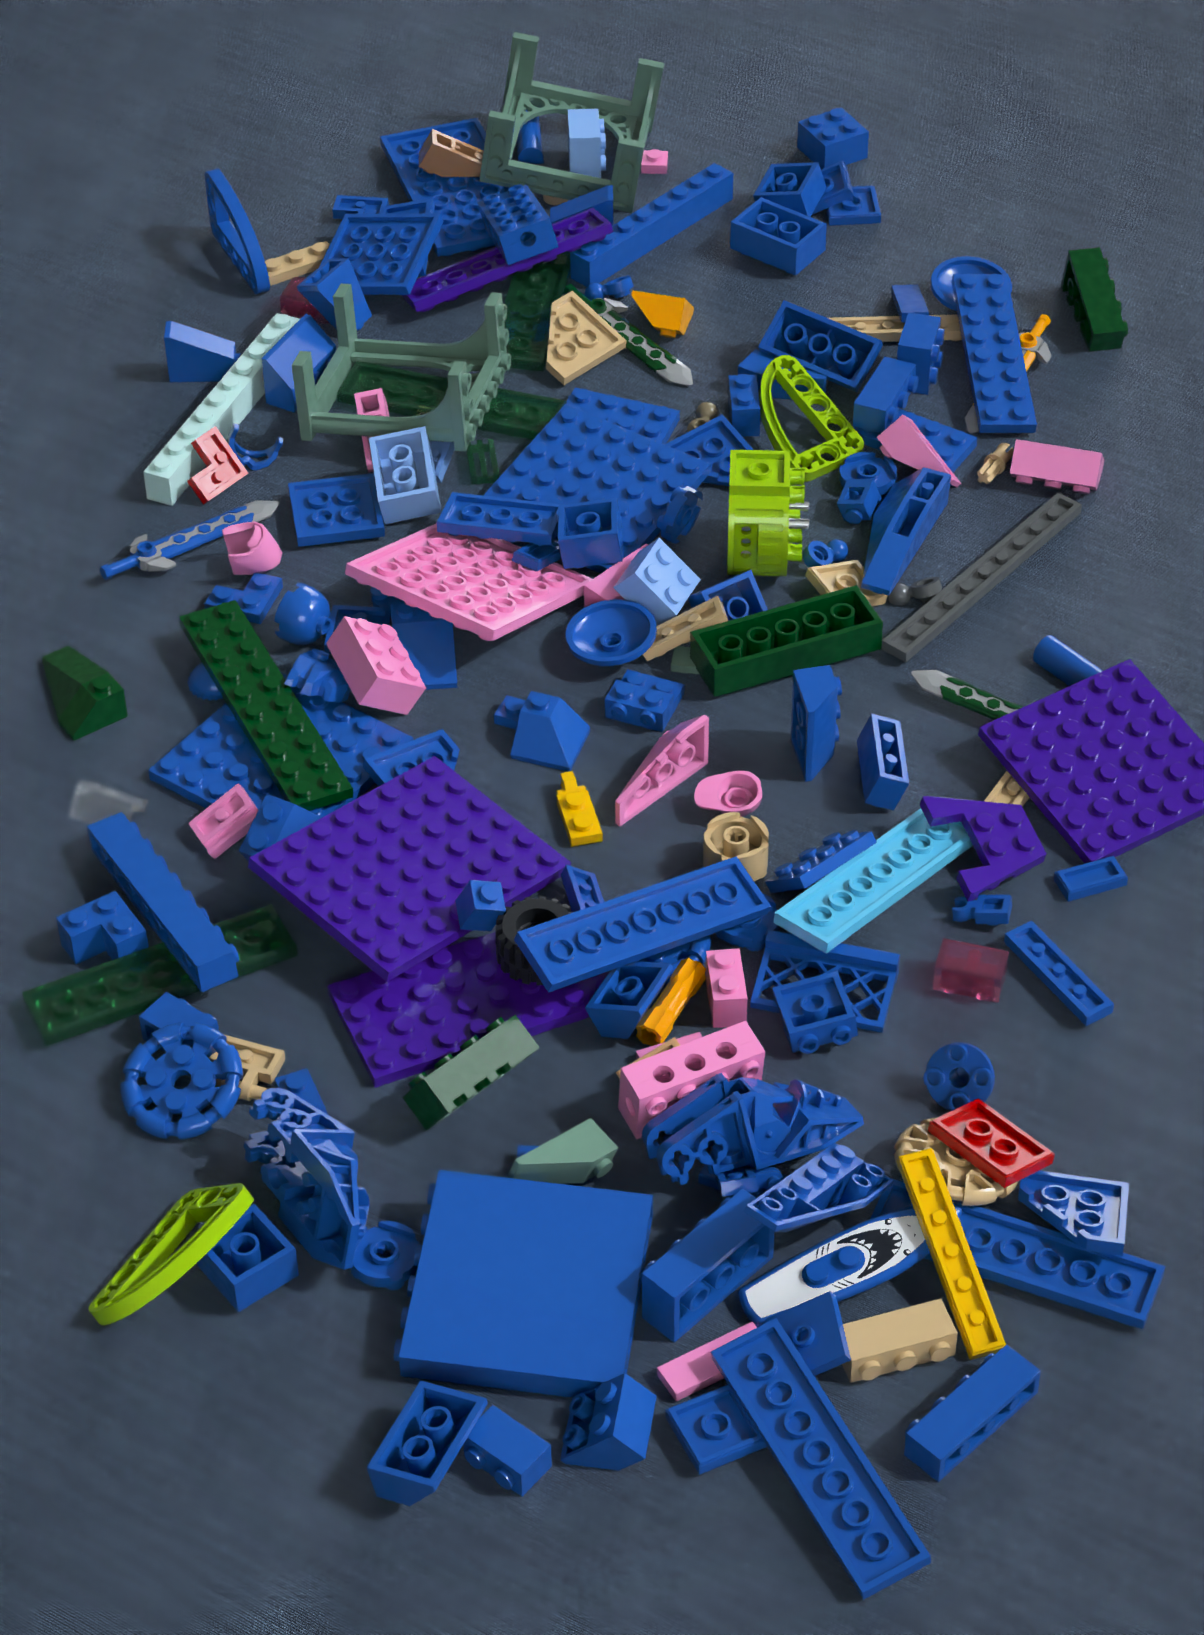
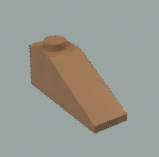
M432 129L419 151V167L427 173L437 174L441 177H480L484 151Z

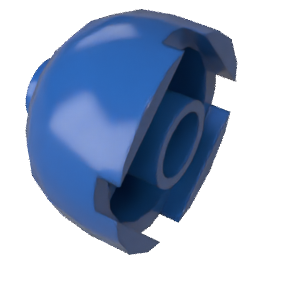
M297 583L295 586L299 588L294 592L288 590L278 606L274 622L279 624V631L275 630V634L278 638L288 643L308 645L329 631L332 622L328 600L320 591L305 583Z

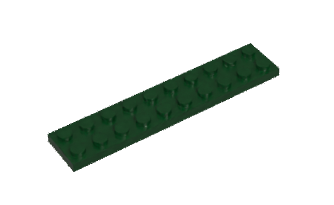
M236 600L179 616L181 629L284 800L311 811L353 798V787L290 686L284 684L285 678Z

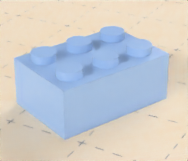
M423 426L370 437L369 443L377 497L384 523L389 524L442 513L432 450L426 427Z

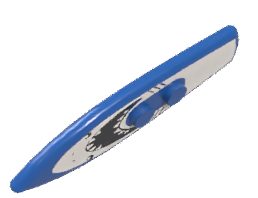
M955 1207L958 1218L960 1219L963 1213L962 1209ZM914 1208L888 1213L843 1230L739 1290L738 1296L745 1315L751 1322L753 1321L756 1327H759L766 1323L767 1318L831 1291L836 1295L837 1302L872 1289L908 1270L930 1253Z

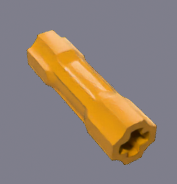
M690 958L680 961L670 976L669 983L653 1007L647 1010L636 1026V1037L643 1044L654 1046L665 1041L673 1029L675 1020L706 979V968L700 961H694Z

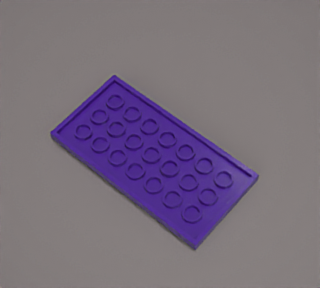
M496 932L443 948L388 982L383 980L374 971H370L327 985L328 995L376 1088L434 1069V1065L450 1053L455 1057L462 1052L459 1048L462 1044L475 1035L479 1039L488 1034L485 1028L500 1017L507 1021L516 1015L531 1036L589 1018L590 1016L585 1007L609 971L548 993L544 985H537V982L524 984L522 979L515 981L510 978V973H504L501 970V964H498L496 957Z

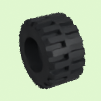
M531 896L526 897L525 901L522 902L519 900L512 902V907L506 906V912L503 915H498L495 926L496 957L498 964H501V970L504 973H510V978L515 981L522 979L524 984L537 982V985H543L515 942V936L518 931L573 912H571V907L567 904L560 905V900L554 898L547 900L544 896H539V899H533Z

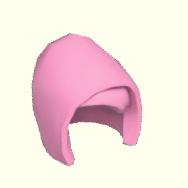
M254 521L230 525L222 529L228 550V559L234 575L264 573L280 564L282 551L263 524Z

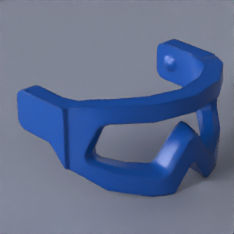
M233 423L228 434L229 445L243 466L247 465L251 470H260L268 467L277 459L278 452L283 445V438L277 437L274 445L265 450L249 451L240 447L235 441L239 424ZM268 456L267 459L260 462H255L253 459L250 458Z

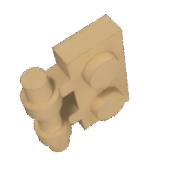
M225 1035L227 1037L226 1042L229 1045L235 1046L242 1062L244 1078L242 1081H239L238 1087L241 1089L239 1099L247 1101L261 1099L262 1093L267 1088L257 1086L259 1081L268 1084L273 1083L274 1078H276L285 1061L284 1050ZM215 1052L209 1057L211 1062L217 1059L218 1053ZM216 1079L215 1087L225 1085V1080Z

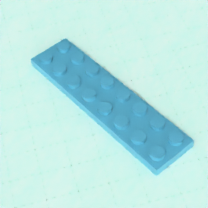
M920 808L878 838L876 844L833 870L777 910L773 923L827 954L972 847L973 844L961 822L930 827Z

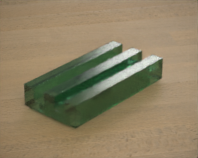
M488 439V444H483L482 440H476L477 445H471L470 442L466 455L471 484L496 482L499 478V469L494 440ZM477 452L482 474L480 477L476 476L473 453ZM484 452H489L492 476H488Z

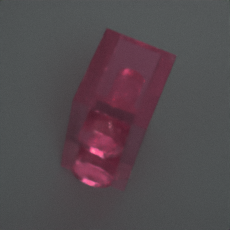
M943 938L934 969L933 990L999 1003L1007 975L1009 951Z

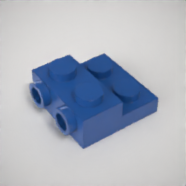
M627 669L621 681L616 680L605 698V717L663 732L685 693V684Z
M838 971L772 988L773 996L782 1018L783 1029L792 1053L797 1051L805 1054L813 1053L820 1045L832 1042L837 1045H844L852 1037L858 1036L856 1016Z

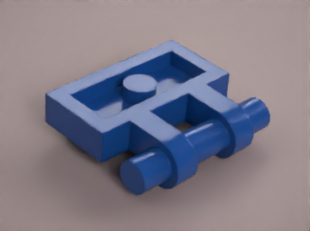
M773 1165L756 1170L755 1167L743 1166L715 1175L716 1184L722 1197L729 1196L731 1198L741 1189L746 1190L748 1193L758 1192V1189L761 1188L769 1190L784 1179L780 1170Z

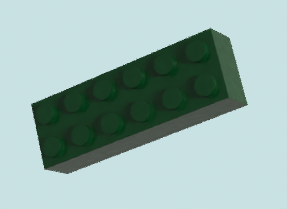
M855 585L691 631L690 658L713 696L716 697L793 675V670L825 666L880 650L882 646L883 621L859 587Z

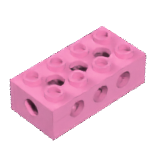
M743 1021L621 1068L618 1109L636 1140L642 1138L644 1126L651 1119L716 1074L722 1073L728 1081L741 1077L762 1081L765 1050L747 1021Z

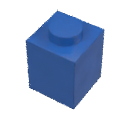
M470 880L455 900L460 929L492 931L496 925L498 915H503L506 912L501 882Z

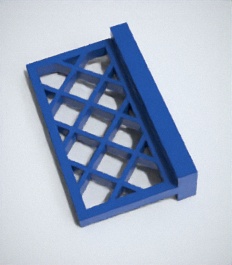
M768 930L764 954L750 1000V1008L779 1013L775 999L767 1000L760 998L763 990L773 985L775 987L782 985L780 981L792 975H795L798 981L805 979L800 971L807 967L817 968L821 975L838 971L839 974H849L854 979L853 982L844 986L846 994L860 987L868 997L854 1005L850 1001L856 1016L857 1028L883 1033L894 986L899 975L900 954L840 943L826 954L793 934ZM770 960L785 962L789 968L774 975L768 966ZM875 979L886 981L887 985L886 988L873 994L866 983ZM873 1004L879 1012L878 1021L863 1018L859 1011Z

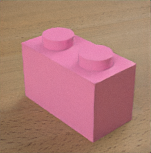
M740 948L706 951L705 976L713 1028L730 1027L747 1021L748 998Z

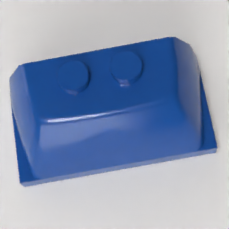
M783 300L758 348L760 351L775 357L790 355L796 358L804 368L827 376V380L858 392L870 368L879 356L883 344L877 338Z

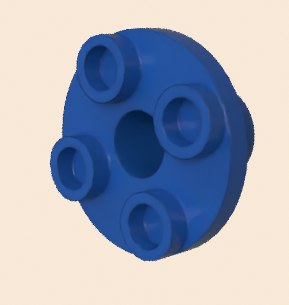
M954 1042L941 1047L931 1056L923 1080L932 1098L943 1108L952 1111L978 1098L985 1103L993 1091L995 1074L990 1059L981 1049L969 1043Z

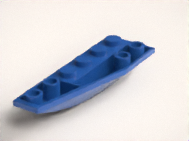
M923 467L893 484L874 513L861 588L871 590L877 594L888 596L891 594L948 504L951 474Z
M834 1143L746 1205L744 1212L774 1232L793 1231L829 1217L864 1208L889 1189L894 1180L886 1176L880 1167L867 1164L856 1157L850 1148Z

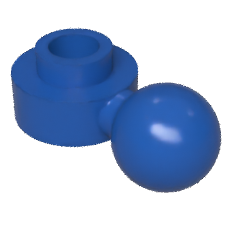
M627 275L613 279L604 285L596 282L591 283L586 287L584 294L590 300L596 298L604 300L606 295H614L615 298H620L630 294L629 289L634 287L631 276Z
M840 539L831 540L827 545L821 541H812L803 550L802 558L808 568L828 565L832 562L844 561L848 556L849 550L847 544Z

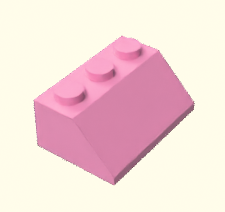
M1016 439L1010 475L1016 477L1015 482L1032 485L1033 480L1044 482V487L1061 489L1062 485L1072 486V491L1090 494V489L1097 490L1104 466V457L1100 452Z

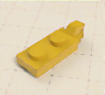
M573 771L560 773L561 789L556 790L557 806L571 847L603 841V833L588 790H586L584 785L577 786Z

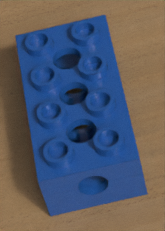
M527 184L514 185L507 192L489 194L483 200L477 202L486 232L507 265L559 247L550 217Z

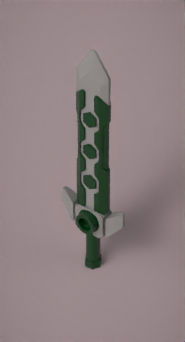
M572 284L565 286L563 291L565 295L571 291L576 293L627 340L625 348L646 363L654 372L658 373L669 383L686 386L693 385L690 368L653 342L619 314L628 310L626 305L620 301L604 298V300L601 298L590 300Z
M916 670L911 672L922 690L992 720H996L1023 707L938 670Z

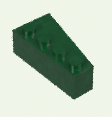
M1100 247L1068 250L1061 281L1062 291H1068L1069 294L1066 298L1069 306L1074 305V318L1076 322L1081 321L1080 331L1089 352L1122 348L1124 337L1128 335L1127 322L1122 320L1121 302L1119 299H1116L1114 294L1115 283L1108 274V260L1103 258Z

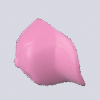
M732 771L706 777L698 783L694 792V802L699 808L721 811L723 814L738 812L740 817L755 811L762 800L761 781L749 771Z

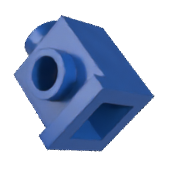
M874 479L846 480L837 502L843 520L851 524H859L861 520H871L877 503L882 501Z

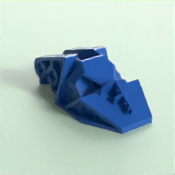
M719 1073L651 1119L642 1130V1141L646 1146L648 1158H657L660 1174L662 1176L669 1174L672 1183L678 1181L680 1185L687 1184L689 1180L688 1171L693 1167L694 1160L696 1159L701 1164H705L709 1174L713 1173L714 1175L748 1164H752L756 1170L824 1150L864 1125L863 1116L845 1097L806 1084L798 1079L790 1081V1085L777 1082L771 1085L759 1079L745 1077L728 1081L722 1073ZM664 1131L666 1135L663 1136V1142L659 1145L655 1139L659 1138L658 1132ZM711 1145H713V1151L711 1152L712 1157L706 1151V1149ZM680 1151L682 1154L679 1156L678 1168L673 1163L674 1152Z
M281 1088L267 1089L262 1093L261 1099L254 1101L253 1107L249 1109V1114L254 1120L269 1118L277 1121H272L271 1124H268L267 1131L249 1134L248 1141H244L243 1147L246 1150L244 1159L248 1163L259 1161L265 1164L261 1166V1179L280 1201L278 1217L313 1259L343 1270L352 1268L357 1239L362 1240L364 1236L368 1210L370 1208L367 1191L364 1187H357L358 1156L352 1150L355 1132L288 1090Z

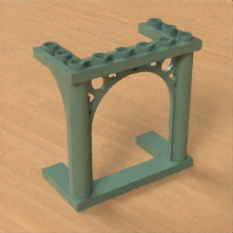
M514 32L503 100L504 104L501 112L490 110L479 181L509 188L518 184H527L533 193L572 200L607 185H613V209L632 213L648 132H652L664 63L639 58L632 100L630 101L534 81L533 75L539 37ZM569 109H598L599 119H604V126L618 140L612 180L511 160L521 128L529 120L545 114L559 113L568 115Z
M340 284L333 295L339 346L317 384L315 385L311 352L300 351L292 363L301 440L312 441L316 433L375 437L425 426L429 441L454 442L455 451L466 452L470 442L475 440L478 426H482L483 416L485 412L489 411L492 398L496 397L499 384H502L504 381L506 370H509L511 366V355L507 353L506 349L509 342V330L505 329L504 325L507 316V306L503 304L502 293H490L484 305L485 320L472 335L457 342L437 344L358 339L352 285ZM356 363L436 368L449 371L447 375L448 388L444 398L434 409L426 414L411 417H388L328 413ZM471 371H480L479 373L475 374L469 373Z

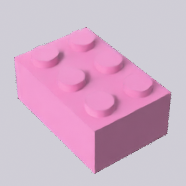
M344 616L326 642L359 705L408 715L426 689L419 671L410 660L408 651L400 642L396 630L387 624L380 625L368 622L362 618L355 619Z

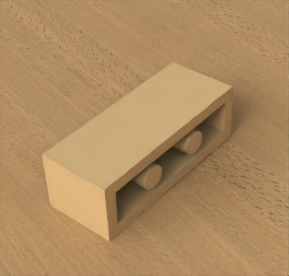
M941 1298L843 1324L851 1361L842 1365L850 1383L860 1380H872L879 1375L898 1370L906 1371L916 1365L931 1361L940 1362L950 1356H954L956 1352L958 1333Z

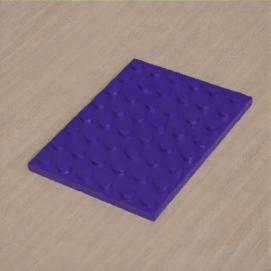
M433 756L249 857L248 868L383 980L388 982L473 931L460 929L455 902L470 880L501 882L505 907H512V902L516 900L522 901L559 879L565 865L571 866L572 863L436 756Z

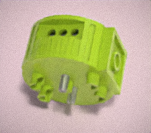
M730 450L727 575H738L752 570L754 576H787L788 561L802 562V529L809 528V519H800V511L809 510V501H804L805 467L790 468V451Z

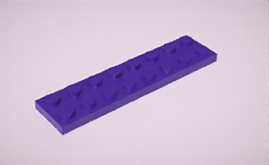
M590 208L552 224L558 248L507 265L497 247L418 278L410 295L401 296L416 312L429 311L436 304L444 301H454L459 298V295L468 291H478L485 284L492 281H503L510 274L517 271H527L534 264L541 261H552L557 258V255L566 251H576L583 244L590 241H601L606 235L613 232L611 222L594 208Z

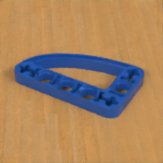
M217 168L206 171L204 176L208 213L214 237L255 294L269 291L270 282L266 263L245 210L221 170ZM229 216H230V218H231V220H232L234 226H233L232 223L229 221Z

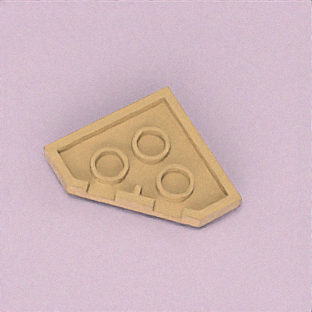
M571 291L552 302L546 369L558 381L566 385L626 347L627 340L576 293Z

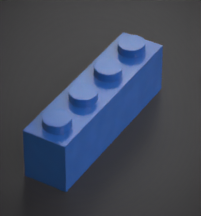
M1007 1344L996 1354L990 1353L976 1372L971 1376L969 1374L965 1375L950 1395L946 1398L944 1396L940 1397L925 1417L921 1420L915 1419L908 1426L904 1434V1455L939 1482L1038 1393L1041 1370Z

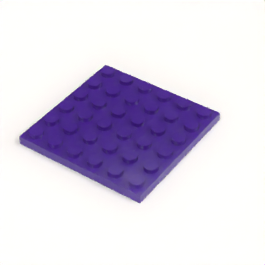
M1131 659L979 728L978 736L1027 793L1084 864L1110 856L1117 857L1204 815V743Z

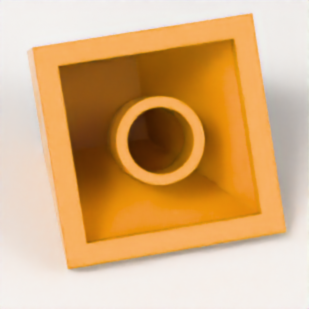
M632 290L631 296L651 325L657 331H660V336L676 338V334H685L694 312V307L686 298Z

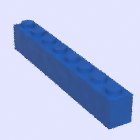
M713 163L612 226L613 232L606 235L603 240L597 242L590 241L583 244L580 249L570 252L571 279L585 287L594 282L600 283L733 199L734 173Z
M120 812L87 825L92 852L200 991L204 992L237 978L236 963L239 962V955L235 946L225 941L218 925L213 926L206 910L196 905L190 890L185 891L178 875L168 870L162 855L157 856L150 840L142 838L137 824L134 821L130 822Z

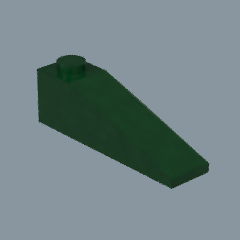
M69 645L41 657L58 723L73 741L128 717L124 689L108 671Z

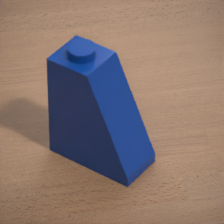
M607 185L550 208L551 223L554 224L594 208L610 221L613 226V185Z
M349 258L328 259L297 286V289L337 330L333 295L340 284H351L356 329L359 330L372 314Z
M166 321L164 342L170 383L219 382L241 356V353H236V346L233 341L173 321Z

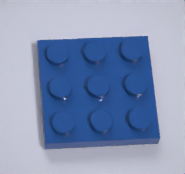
M374 473L288 483L298 547L385 536Z

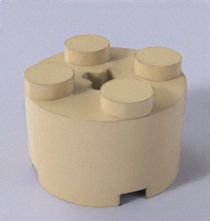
M729 812L716 816L708 823V828L704 832L703 866L706 867L737 856L754 882L765 877L768 867L769 832L766 825L752 815L750 819L740 817L738 812Z

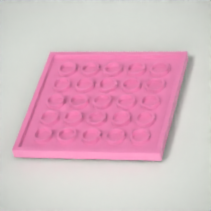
M437 523L348 562L345 569V575L356 579L358 583L372 586L380 590L384 595L394 596L404 601L408 606L418 607L427 611L434 618H442L449 621L456 628L473 632L485 641H494L584 595V585L592 580V578L569 568L564 569L562 565L555 562L536 572L512 561L514 551L521 548L503 539H479L476 536H452L448 533L437 532Z

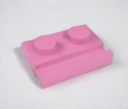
M238 783L188 824L205 846L209 855L216 859L248 833L258 808L244 788Z

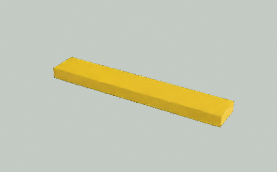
M930 1148L898 1156L897 1165L970 1360L988 1356L990 1353L996 1354L1006 1343L934 1151Z

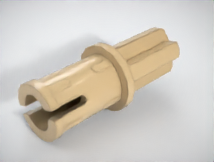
M1001 443L993 453L986 456L984 464L977 471L979 476L978 482L989 484L997 474H1001L1005 470L1006 463L1013 457L1014 452L1012 447L1006 453V449L1010 444Z

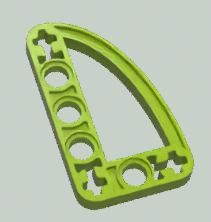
M781 355L768 364L763 373L759 388L762 423L774 450L790 451V468H801L800 465L805 467L804 482L812 481L840 468V465L845 464V459L848 456L863 451L864 441L796 358L790 355ZM775 379L827 442L797 454L787 439L774 410L771 387ZM804 385L809 391H798L795 386ZM811 405H822L825 410L821 412L816 411ZM831 423L837 424L841 430H830L827 425ZM821 454H831L835 460L826 461L821 457Z
M242 1183L198 1188L183 1195L91 1302L88 1308L89 1312L100 1325H107L119 1321L145 1306L181 1278L219 1242L251 1206L254 1200L253 1196ZM205 1222L185 1244L170 1256L197 1223Z

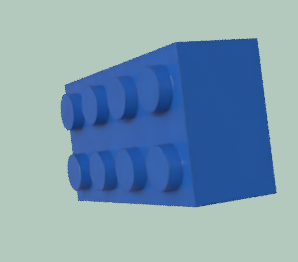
M741 1189L732 1198H726L720 1204L718 1210L708 1218L701 1219L695 1225L693 1231L683 1239L676 1240L670 1246L668 1252L657 1261H651L642 1272V1318L674 1343L773 1258L774 1231L744 1212L746 1205L756 1199L744 1189Z

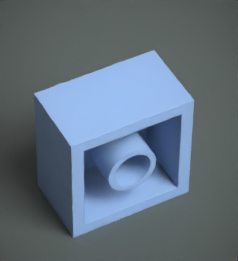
M569 109L568 155L570 172L601 178V171H606L604 119H599L598 109Z
M658 538L636 554L613 588L625 600L633 601L646 607L653 614L656 626L677 616L701 579Z

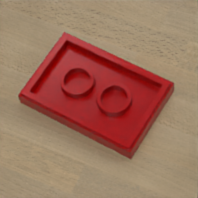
M979 1098L929 1122V1133L1003 1188L1053 1164L1055 1154Z

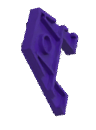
M933 796L922 797L919 805L930 827L961 822L983 864V867L960 870L956 879L967 901L978 898L979 893L987 889L989 891L995 889L1003 880L1009 877L1015 878L1044 862L1047 853L1021 805Z

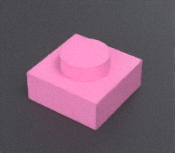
M657 149L644 150L641 174H667L668 151Z

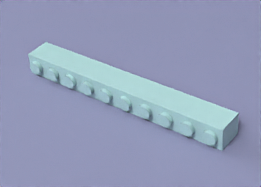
M276 313L143 472L147 499L173 506L189 486L187 480L205 467V463L193 448L191 442L215 426L224 439H228L233 423L240 424L265 394L261 358L300 320L299 318Z

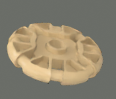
M936 1118L922 1120L920 1125H911L901 1133L896 1141L894 1159L898 1170L899 1167L896 1162L898 1156L932 1148L951 1199L961 1201L962 1206H980L994 1203L997 1197L1004 1198L1009 1195L1019 1183L1017 1181L1003 1188L929 1133V1122Z

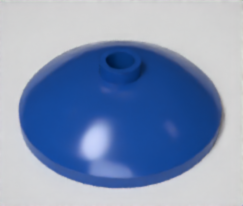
M971 256L955 257L942 262L935 268L931 277V290L938 301L947 308L957 312L952 288L953 274L1007 273L997 264L983 258ZM1007 274L1008 283H1009V288H1010V293H1011V292H1012V282H1011V279H1010L1009 275Z
M614 599L600 601L580 610L568 623L565 635L569 650L579 660L596 666L609 667L629 663L643 655L654 643L657 627L653 614L646 607L633 601Z

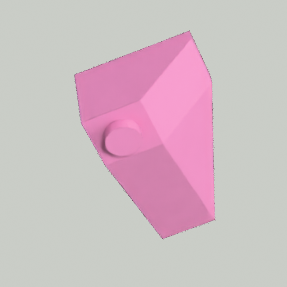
M702 715L682 722L672 730L666 731L658 739L615 800V824L619 827L708 764L709 717Z

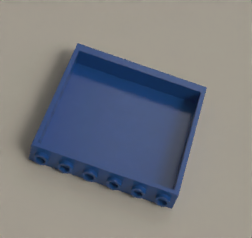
M438 1170L436 1184L430 1183L428 1189L427 1204L431 1205L429 1214L424 1213L422 1217L421 1235H425L423 1245L417 1244L415 1249L414 1266H418L416 1276L410 1275L408 1281L407 1296L411 1297L410 1305L402 1309L400 1327L404 1329L403 1338H397L394 1346L393 1358L394 1361H399L401 1376L573 1398L605 1381H609L623 1373L627 1374L642 1286V1272L645 1268L653 1219V1195Z

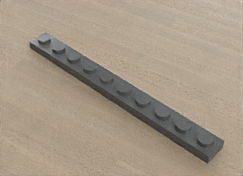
M1060 493L1054 495L882 640V650L907 662L1080 515L1082 504Z

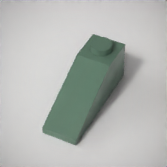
M590 1118L515 1159L506 1178L556 1184L583 1183L594 1176L600 1178L609 1172L613 1166L612 1159L618 1147Z

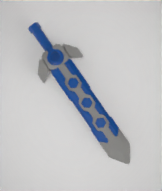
M255 500L152 542L147 541V534L135 538L131 543L129 557L101 566L100 573L105 580H108L114 575L136 566L140 570H148V572L171 569L176 567V562L170 560V558L222 537V529L230 525L254 521L259 522L271 517L280 502Z

